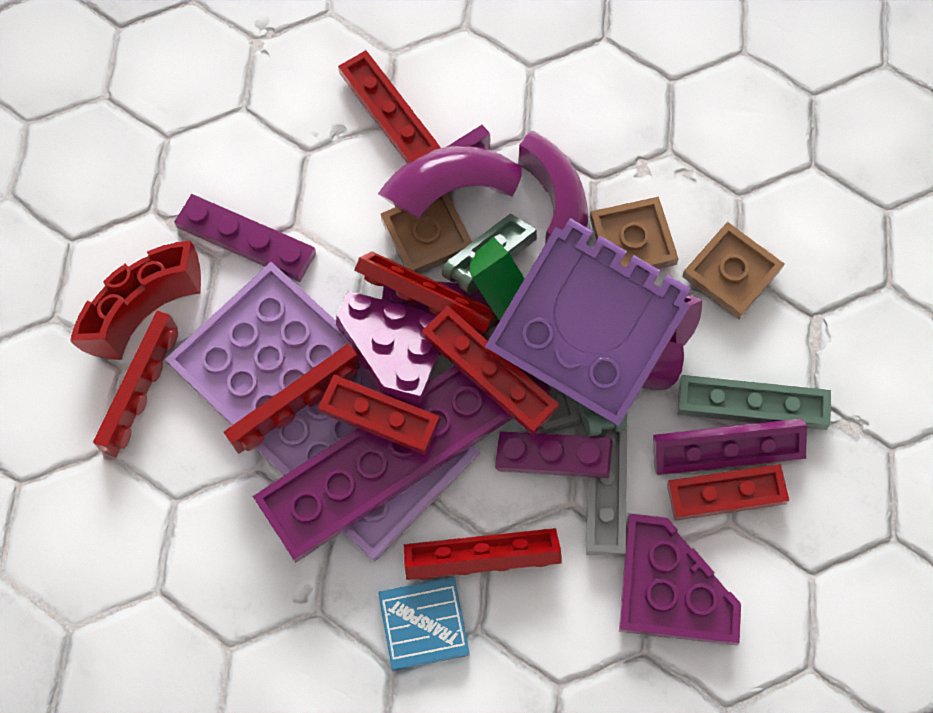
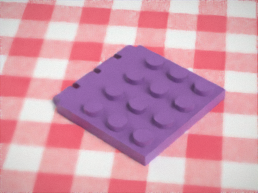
M570 218L563 230L557 227L553 230L485 347L619 426L689 309L690 304L684 302L691 288L669 275L665 277L660 287L653 284L661 270L633 255L627 267L622 266L620 262L626 254V250L602 236H599L593 248L586 245L593 231Z

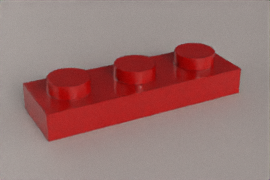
M333 375L318 406L319 413L423 455L426 454L440 422V416L337 375Z
M781 464L668 480L667 482L674 521L785 505L790 501Z

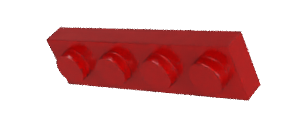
M367 50L338 66L341 77L406 163H412L416 159L429 154V151L441 148Z
M371 251L358 258L354 271L364 275V279L367 282L376 286L385 285L396 290V295L406 301H418L429 306L428 310L435 315L440 314L449 306L478 333H486L497 322L498 317L490 307Z
M449 306L421 331L422 337L531 435H534L559 409V403L516 365L487 349L485 346L488 341Z
M156 310L93 440L94 445L104 454L116 458L120 449H124L131 438V426L136 415H140L144 411L147 404L146 394L152 382H156L162 373L164 356L167 350H171L176 344L178 327L171 315Z
M349 343L226 429L223 433L235 451L240 454L244 450L251 451L264 441L266 434L276 427L281 429L290 424L295 419L296 413L307 405L311 407L318 404L322 400L333 375L351 380L357 374V369L360 368L357 353Z
M556 528L404 544L406 580H425L433 577L469 575L486 571H507L509 569L533 566L545 567L562 563L561 547Z

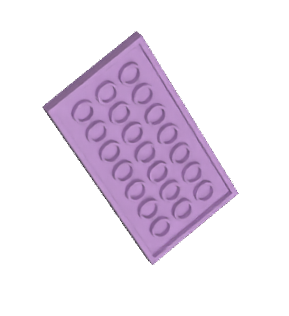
M270 262L166 357L165 361L232 426L349 343L352 347V343L346 334H341L336 326V320L276 265ZM360 363L357 374L350 381L380 392L376 387V380L369 369L365 370ZM319 402L314 406L309 407L307 405L296 413L295 419L281 429L276 427L266 434L264 441L255 449L284 476L357 428L319 413ZM472 445L344 530L343 533L375 562L480 455V450Z

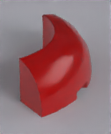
M182 241L147 251V257L140 259L130 266L124 263L103 281L105 286L93 301L87 300L73 327L70 338L71 343L81 351L92 356L122 360L131 335L148 315L172 300L188 295L201 294V269L198 254L191 241Z

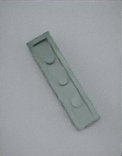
M681 375L679 379L677 414L755 423L803 419L807 428L827 430L830 426L831 390Z

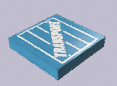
M455 576L378 592L392 671L470 656Z

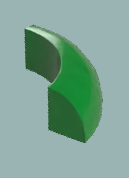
M494 237L476 252L471 260L469 272L485 300L498 319L501 320L525 278L510 253Z

